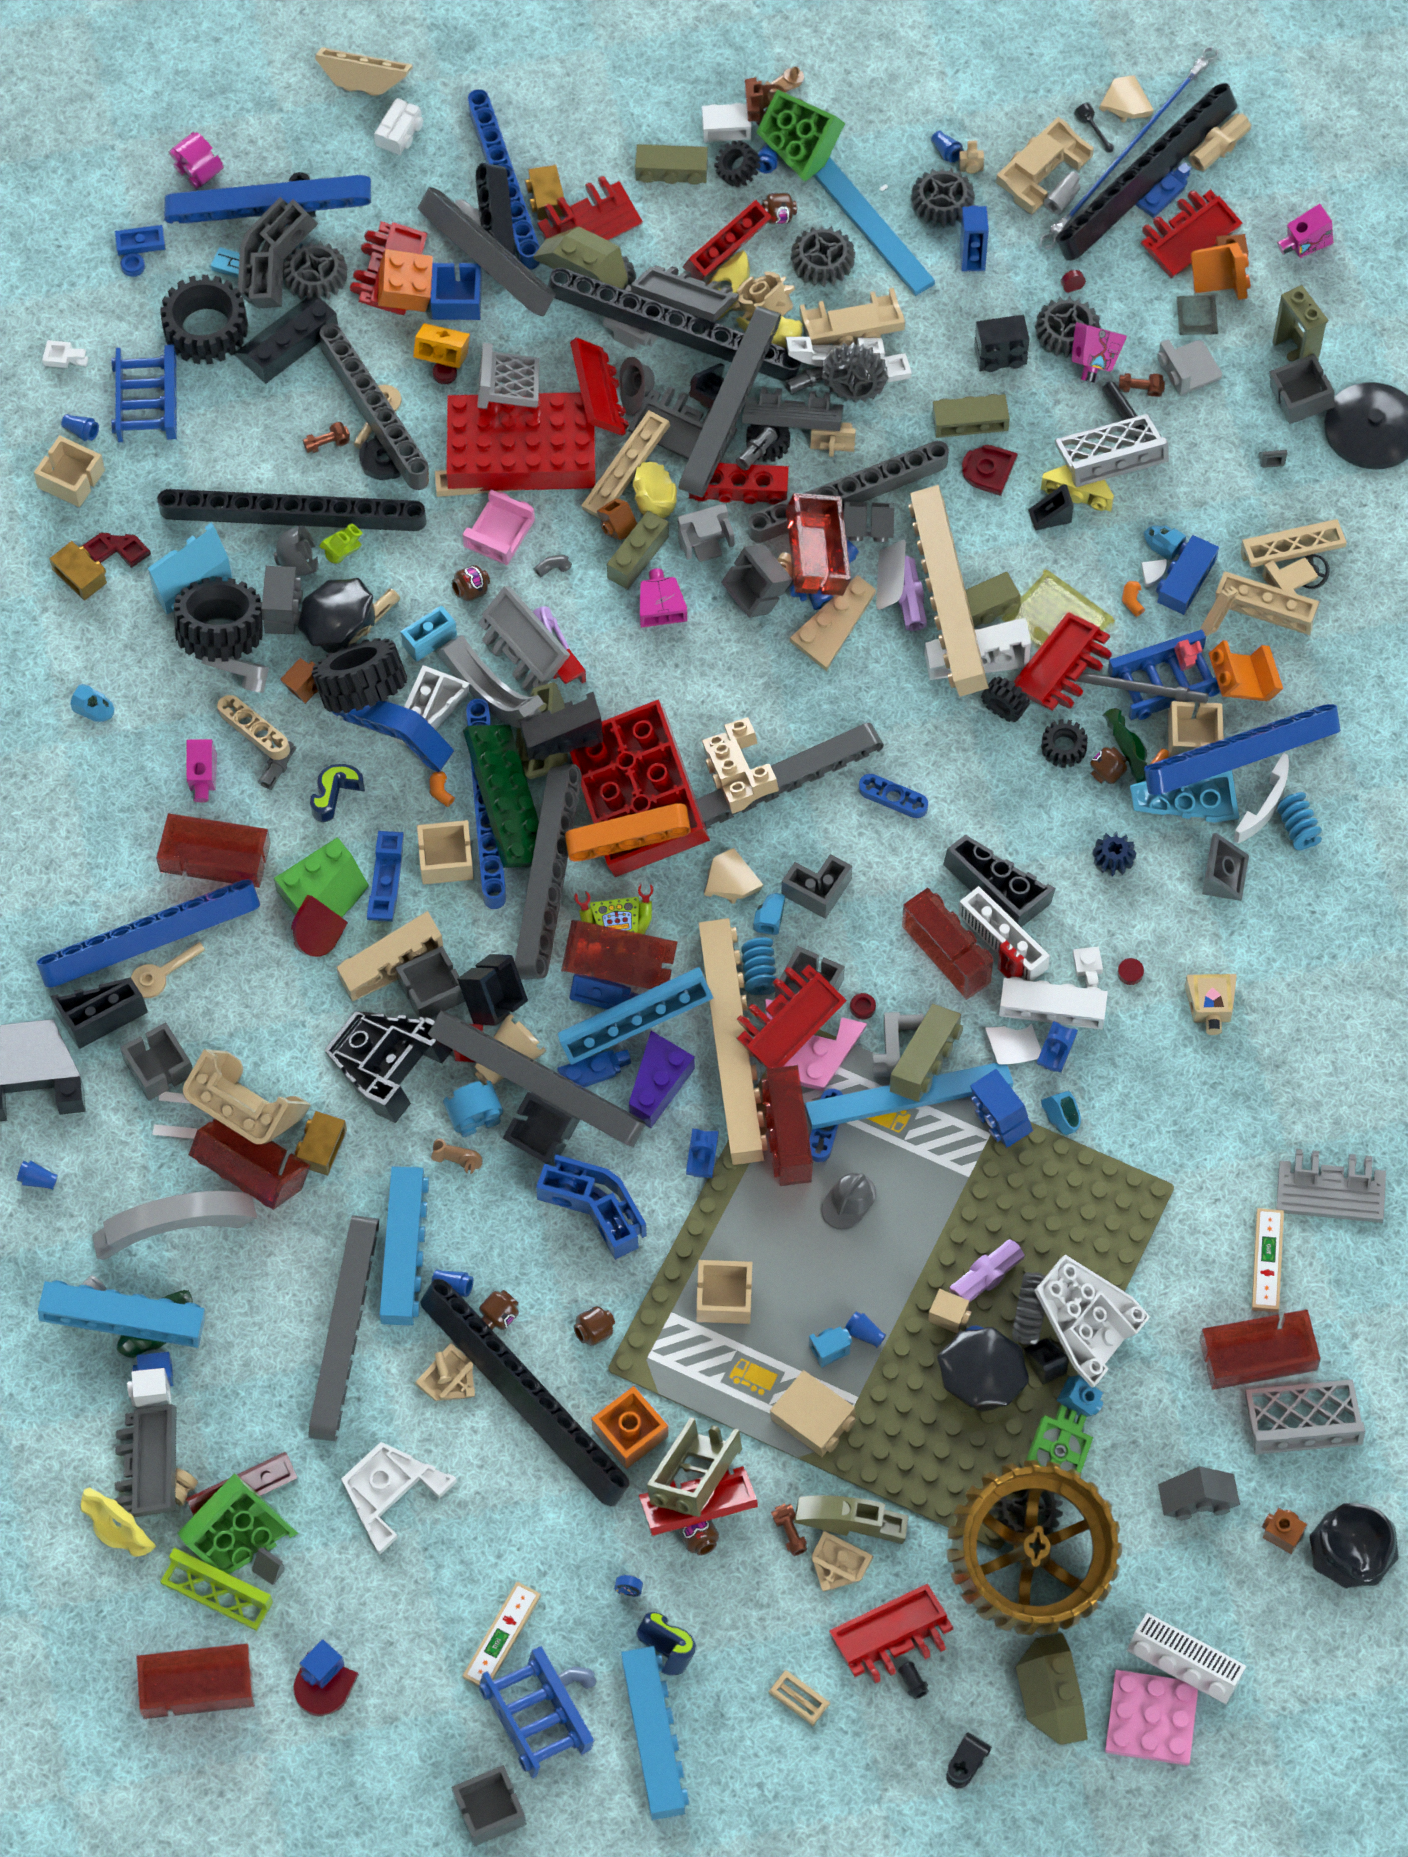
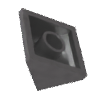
M1218 833L1212 834L1202 894L1241 901L1249 855Z

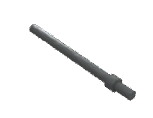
M1082 673L1076 680V682L1175 698L1178 702L1193 701L1205 704L1208 702L1207 693L1190 691V688L1178 686V688L1089 673Z

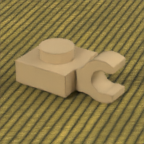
M977 140L967 141V151H960L959 170L969 174L983 171L984 150H977Z

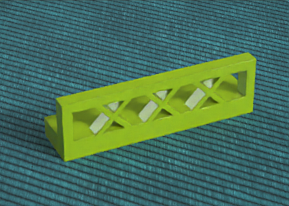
M176 1548L172 1550L169 1556L171 1564L160 1581L162 1585L255 1631L259 1629L273 1604L270 1594ZM177 1567L187 1573L189 1581L175 1584L169 1581ZM191 1575L197 1577V1579L192 1580ZM204 1581L211 1584L213 1593L205 1596L196 1594L194 1584ZM191 1586L192 1591L186 1589L185 1587ZM215 1587L221 1589V1591L216 1592ZM230 1593L235 1596L237 1605L224 1608L220 1606L218 1596ZM215 1598L216 1603L208 1599ZM238 1598H240V1599H242V1600H244V1601H246V1602L240 1604ZM254 1605L260 1608L261 1611L255 1622L244 1618L241 1608ZM238 1609H239L240 1615H238V1614H236V1613H234V1612H232V1611H235V1610H238Z

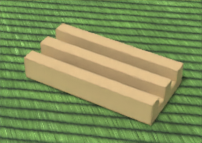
M1231 586L1229 589L1227 588L1225 591L1220 592L1199 629L1203 630L1205 636L1216 632L1238 595V590Z
M787 1670L783 1672L769 1690L771 1696L812 1726L816 1724L819 1717L830 1706L829 1701ZM788 1680L821 1706L819 1708L815 1707L785 1685L784 1681ZM779 1688L813 1712L814 1715L811 1716L777 1690Z

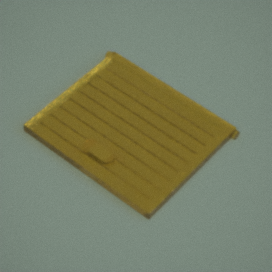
M1046 569L1038 581L1021 597V607H1018L1015 612L1005 614L1002 617V620L1005 622L1026 617L1030 640L1039 647L1042 646L1068 612L1099 626L1102 631L1110 623L1113 624L1115 622L1114 617Z

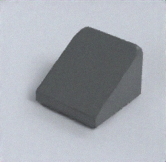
M1287 450L1258 453L1262 468L1284 466L1286 463Z
M260 1547L252 1567V1572L271 1585H274L285 1571L283 1561L263 1547Z

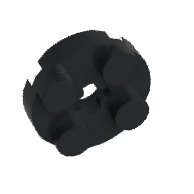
M374 435V439L368 442L366 440L362 444L359 451V460L364 474L377 480H390L401 476L389 455L387 460L377 458L387 452L376 435Z

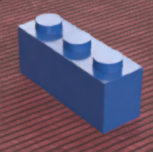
M973 205L962 207L959 247L962 272L986 270L989 234L987 206Z
M1195 535L1191 536L1188 543L1184 541L1178 553L1180 557L1177 562L1174 560L1171 562L1167 574H1169L1167 579H1162L1156 589V593L1159 594L1157 603L1185 615L1217 560L1219 546Z

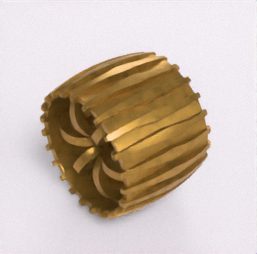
M1037 1460L1024 1461V1468L1021 1469L1014 1463H1010L1001 1467L1002 1476L1000 1477L992 1471L981 1478L983 1483L982 1489H978L973 1485L965 1493L969 1502L966 1506L957 1505L953 1516L958 1520L955 1526H949L947 1538L952 1539L951 1549H947V1561L953 1563L954 1572L951 1573L954 1584H959L964 1593L961 1594V1597L968 1605L973 1603L978 1608L975 1613L984 1620L988 1621L992 1618L995 1620L994 1625L1006 1631H1010L1015 1626L1017 1634L1033 1635L1037 1630L1039 1634L1046 1635L1056 1633L1059 1627L1066 1630L1080 1622V1617L1087 1618L1098 1608L1097 1601L1103 1602L1112 1589L1109 1582L1115 1581L1119 1573L1120 1566L1116 1563L1117 1559L1122 1555V1543H1118L1120 1526L1118 1521H1114L1110 1502L1101 1497L1098 1493L1099 1488L1093 1482L1087 1483L1080 1478V1472L1074 1469H1069V1471L1062 1470L1060 1464L1055 1462H1047L1046 1466H1040ZM1029 1489L1024 1533L1011 1530L988 1512L1004 1496L1015 1491ZM1047 1490L1064 1497L1079 1510L1084 1519L1059 1531L1044 1535L1043 1528L1037 1526L1041 1493ZM982 1523L1014 1547L1012 1551L979 1566L976 1550L978 1532ZM1089 1530L1092 1539L1091 1563L1085 1578L1079 1579L1052 1560L1050 1557V1547ZM1037 1541V1544L1040 1545V1550L1037 1551L1036 1555L1034 1550L1029 1548V1544ZM1020 1562L1017 1603H1014L997 1592L988 1582L985 1575ZM1037 1566H1040L1061 1583L1074 1590L1065 1599L1054 1604L1030 1606L1031 1582Z

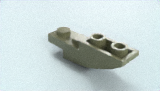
M828 1495L802 1496L797 1500L794 1523L847 1536L852 1531L903 1544L906 1539L908 1515L885 1510V1503L872 1500Z

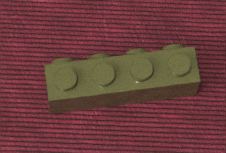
M932 1003L891 1073L890 1092L917 1102L920 1101L924 1093L928 1094L932 1086V1078L934 1075H939L943 1059L950 1056L954 1040H959L962 1035L963 1025H960L961 1013Z

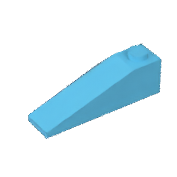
M1232 770L1158 795L1148 793L1146 781L1130 785L1134 811L1160 815H1177L1187 819L1202 817L1206 818L1205 821L1213 823L1240 819Z

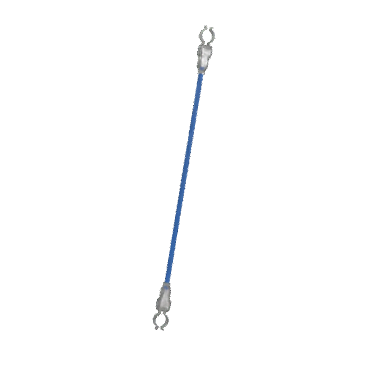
M1213 46L1204 50L1203 57H1199L1194 62V66L1189 71L1186 80L1069 214L1051 226L1049 234L1041 237L1039 248H1042V240L1050 237L1053 238L1054 243L1049 246L1046 245L1045 251L1054 247L1058 233L1070 223L1075 213L1187 84L1208 69L1209 63L1216 61L1219 48L1216 49V56L1208 59L1205 58L1204 54L1212 52Z

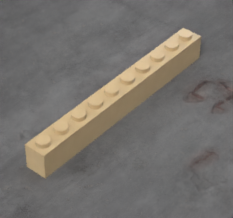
M939 485L910 493L912 503L908 504L911 517H916V522L912 524L916 537L920 536L921 539L917 541L920 555L925 556V559L921 560L924 573H929V577L925 578L929 593L933 592L934 595L930 597L933 611L938 612V615L934 616L938 631L942 630L943 633L938 636L942 650L946 649L947 651L946 654H943L946 668H951L952 673L947 674L951 688L956 687L959 697L988 689L986 674Z
M729 918L699 922L706 980L714 997L709 1001L732 1164L738 1165L764 1161L763 1151L768 1150L766 1135H760L759 1127L765 1126L763 1112H757L756 1104L761 1103L759 1088H754L753 1080H758L756 1064L750 1065L749 1057L754 1056L736 1039L745 1030L739 1024L737 1018L740 1015L743 1016V1011H748L746 995H740V988H745L743 973H737L736 967L741 965L739 950H734L733 943L738 942L736 927L731 928Z

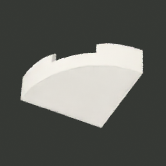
M1166 559L1141 563L1145 588L1155 585L1163 577L1166 571Z

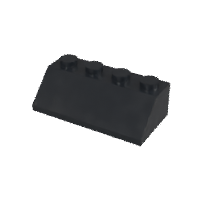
M306 297L234 352V355L267 384L320 343V329L322 326L330 323L338 325L337 313L321 298L307 299Z

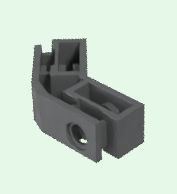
M279 197L246 232L240 245L238 290L247 302L254 303L260 309L282 307L284 260L318 225L294 199L287 204ZM264 240H266L265 243H264V245H263V247H262L261 252H260V253H257L258 250H259V248H260V246H261V243H262Z

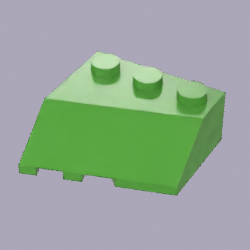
M777 89L756 133L806 182L826 165L846 123L831 113Z
M338 837L274 878L276 891L295 915L305 897L312 895L340 917H343L369 887L352 854Z
M234 1473L177 1534L207 1564L230 1574L251 1562L253 1554L258 1552L260 1547H266L270 1551L277 1546L275 1541L287 1534L289 1538H292L299 1533L267 1501Z

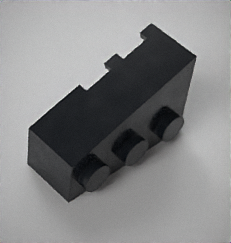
M594 692L586 694V700L574 705L572 701L565 703L564 709L553 714L548 710L520 722L521 734L529 761L534 759L542 760L549 755L557 753L566 754L581 747H594L598 743L603 742L601 715Z
M131 977L100 984L99 988L83 991V989L74 990V994L61 997L58 994L50 996L57 1015L79 1049L148 1013L143 996Z

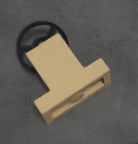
M1311 554L1282 569H1279L1272 560L1264 565L1262 577L1268 585L1296 594L1294 590L1302 586L1308 589H1317L1323 586L1328 580L1330 568L1325 558L1317 554ZM1313 557L1323 561L1325 574L1320 573L1319 567L1314 564ZM1318 576L1323 578L1322 581H1321L1320 583H1318L1317 585H1314V586H1307V585H1306V584H1308V583H1310V582H1312V581L1318 579Z

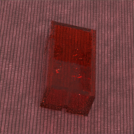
M793 493L786 508L787 526L790 528L788 535L795 593L817 594L818 590H821L822 595L843 596L851 581L842 499L840 496Z
M168 813L156 857L159 871L181 876L183 871H185L187 877L232 884L249 879L253 881L254 887L260 888L265 869L264 863L267 861L271 845L269 831L266 828Z
M927 887L903 904L902 927L966 1000L991 983L992 955L987 949H982L979 945L975 944L977 939L974 934L962 927L958 916L953 911L949 912L942 898L937 893L933 894Z
M571 920L561 971L652 989L670 981L672 970L661 967L662 963H674L678 941Z
M798 1065L766 1069V1078L762 1079L761 1095L762 1102L766 1108V1128H769L770 1153H773L774 1178L779 1177L780 1186L812 1182L813 1160Z
M213 1119L212 1122L197 1130L188 1154L201 1165L208 1167L221 1178L228 1180L239 1187L241 1191L248 1193L259 1200L264 1206L273 1210L302 1190L311 1165L291 1153L288 1156L282 1175H279L287 1153L286 1149L273 1141L267 1144H255L217 1119Z
M1308 1309L1284 1313L1281 1329H1277L1280 1321L1279 1315L1202 1328L1199 1341L1205 1363L1207 1362L1206 1369L1212 1390L1317 1371L1321 1358Z
M248 1643L136 1656L139 1709L143 1719L168 1717V1711H172L174 1716L255 1707L252 1659Z

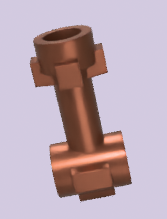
M1125 373V375L1119 376L1118 388L1123 390V392H1129L1130 388L1148 390V396L1161 397L1162 392L1165 390V381L1161 374H1150L1149 380L1133 379L1130 373Z
M336 422L329 427V433L314 437L312 434L307 435V438L303 439L306 452H318L319 446L335 441L337 446L348 444L350 433L347 426H344L342 422Z
M784 1503L775 1507L776 1510L772 1511L771 1514L776 1526H783L789 1540L785 1544L788 1552L791 1551L792 1556H797L807 1551V1541L804 1536L799 1537L793 1523L795 1511L792 1505H785Z

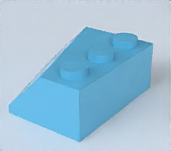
M212 522L205 527L207 531L196 538L193 535L186 540L187 544L180 551L172 550L148 568L153 593L167 615L174 612L177 594L181 595V590L184 587L190 589L191 583L196 581L198 584H202V579L209 578V581L212 582L215 581V577H222V581L227 582L229 578H232L229 558Z

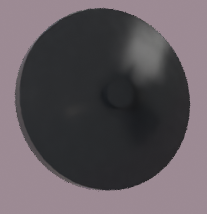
M1376 382L1359 383L1342 390L1335 396V407L1326 411L1324 431L1329 445L1343 460L1361 468L1386 469L1403 463L1408 459V395L1398 388Z

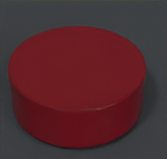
M1071 270L1063 275L1060 283L1064 291L1069 293L1083 288L1086 279L1080 270Z
M436 363L433 367V378L439 384H450L457 377L456 367Z
M1127 958L1119 964L1118 978L1121 982L1127 985H1135L1142 980L1144 967L1139 960Z
M859 993L851 999L850 1011L858 1019H868L876 1011V1001L867 993Z

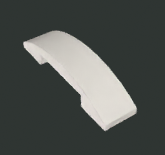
M786 337L785 340L789 356L801 362L820 367L823 366L829 351H833L835 346H842L812 345L810 337ZM858 338L857 346H861L864 343L866 349L873 347V353H880L881 358L885 356L882 338Z
M1283 753L1271 773L1269 783L1275 786L1257 816L1247 811L1235 830L1233 842L1238 844L1256 834L1266 825L1277 810L1278 803L1283 797L1288 776L1289 760L1287 754Z

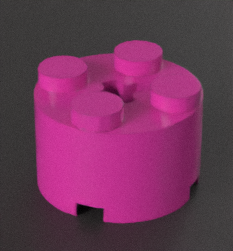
M192 132L169 151V154L175 161L173 164L175 169L181 175L186 173L189 176L188 181L197 190L224 169V166L218 155L214 157L211 151L213 148L207 140L199 133Z

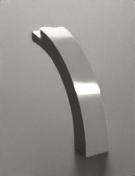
M463 635L454 637L436 650L453 675L470 683L469 692L476 699L486 701L489 706V712L504 723L521 728L520 722L541 714L538 707L544 703L539 695L523 696L505 685L482 662Z
M234 1191L187 1193L154 1200L125 1210L103 1221L104 1228L92 1234L97 1259L104 1260L138 1241L157 1234L199 1226H223L237 1229L256 1219L257 1215L252 1194Z

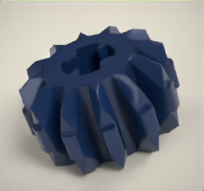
M1117 831L1113 834V837L1105 833L1103 840L1098 839L1096 841V847L1092 852L1093 857H1095V866H1101L1102 873L1108 869L1111 870L1112 877L1115 875L1116 870L1123 875L1126 868L1131 869L1133 867V860L1136 859L1134 842H1127V835L1121 838L1118 837Z

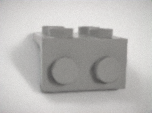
M1169 339L1160 342L1159 353L1157 354L1159 364L1166 371L1171 384L1175 386L1180 396L1222 378L1221 370L1202 340L1194 341L1177 349L1173 347Z

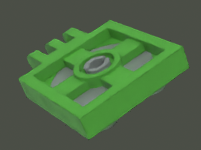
M1061 1405L1055 1420L1046 1415L1041 1417L1026 1461L1037 1460L1040 1466H1046L1047 1462H1055L1060 1464L1062 1470L1069 1471V1469H1074L1081 1473L1093 1440L1092 1436L1081 1432L1086 1415L1080 1414L1077 1422H1074L1077 1411L1071 1409L1067 1418H1065L1067 1407Z

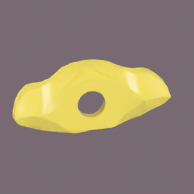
M745 251L738 252L724 263L711 278L708 285L713 281L720 283L726 280L731 282L733 292L737 293L741 284L750 276V266ZM738 300L734 304H732L717 320L723 318L724 315L738 302Z
M91 1487L84 1489L80 1504L81 1511L92 1519L94 1532L104 1544L113 1548L126 1549L134 1557L146 1555L156 1547L144 1531L137 1526L133 1516L115 1500L103 1496ZM113 1519L120 1523L121 1527L115 1525Z

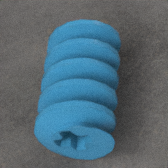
M1298 792L1285 797L1278 803L1277 808L1296 850L1316 846L1322 840L1318 836L1322 831L1321 827L1316 826L1318 820L1311 818L1314 815V811L1308 809L1310 807L1309 801H1303L1306 798L1304 792Z
M754 938L745 942L741 947L743 954L742 962L744 963L743 971L745 972L744 981L746 982L745 990L751 995H769L775 992L773 981L777 977L773 976L776 973V968L773 966L775 959L771 957L774 955V949L771 948L773 945L771 938Z

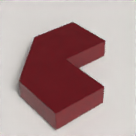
M101 532L82 545L94 562L102 563L117 552L131 568L151 555V551L133 534L119 536Z

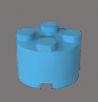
M481 1081L465 1085L453 1092L454 1097L448 1100V1097L443 1100L455 1132L461 1133L462 1137L475 1134L477 1132L476 1128L482 1125H486L487 1128L498 1125L501 1122L500 1116L504 1112L491 1081H487V1085L483 1086Z

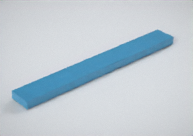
M829 157L826 165L813 175L814 178L915 296L934 286V278Z
M992 1063L938 1076L935 1075L932 1078L933 1082L928 1094L924 1093L919 1102L890 1092V1085L806 1102L804 1108L811 1130L973 1096L970 1085L995 1069L999 1071L1011 1088L1014 1082L1007 1064Z

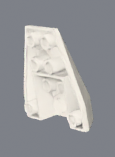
M1067 1255L1061 1257L1034 1290L1074 1369L1091 1388L1095 1387L1109 1368L1105 1363L1125 1339L1136 1335L1150 1318L1132 1296Z

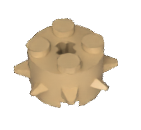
M764 272L765 276L754 279L752 276L748 278L737 290L739 298L737 299L738 302L732 307L733 311H743L744 315L742 318H747L749 322L757 306L779 312L783 317L793 308L789 294L795 290L794 286L783 284L786 279L785 276L780 278L775 272Z

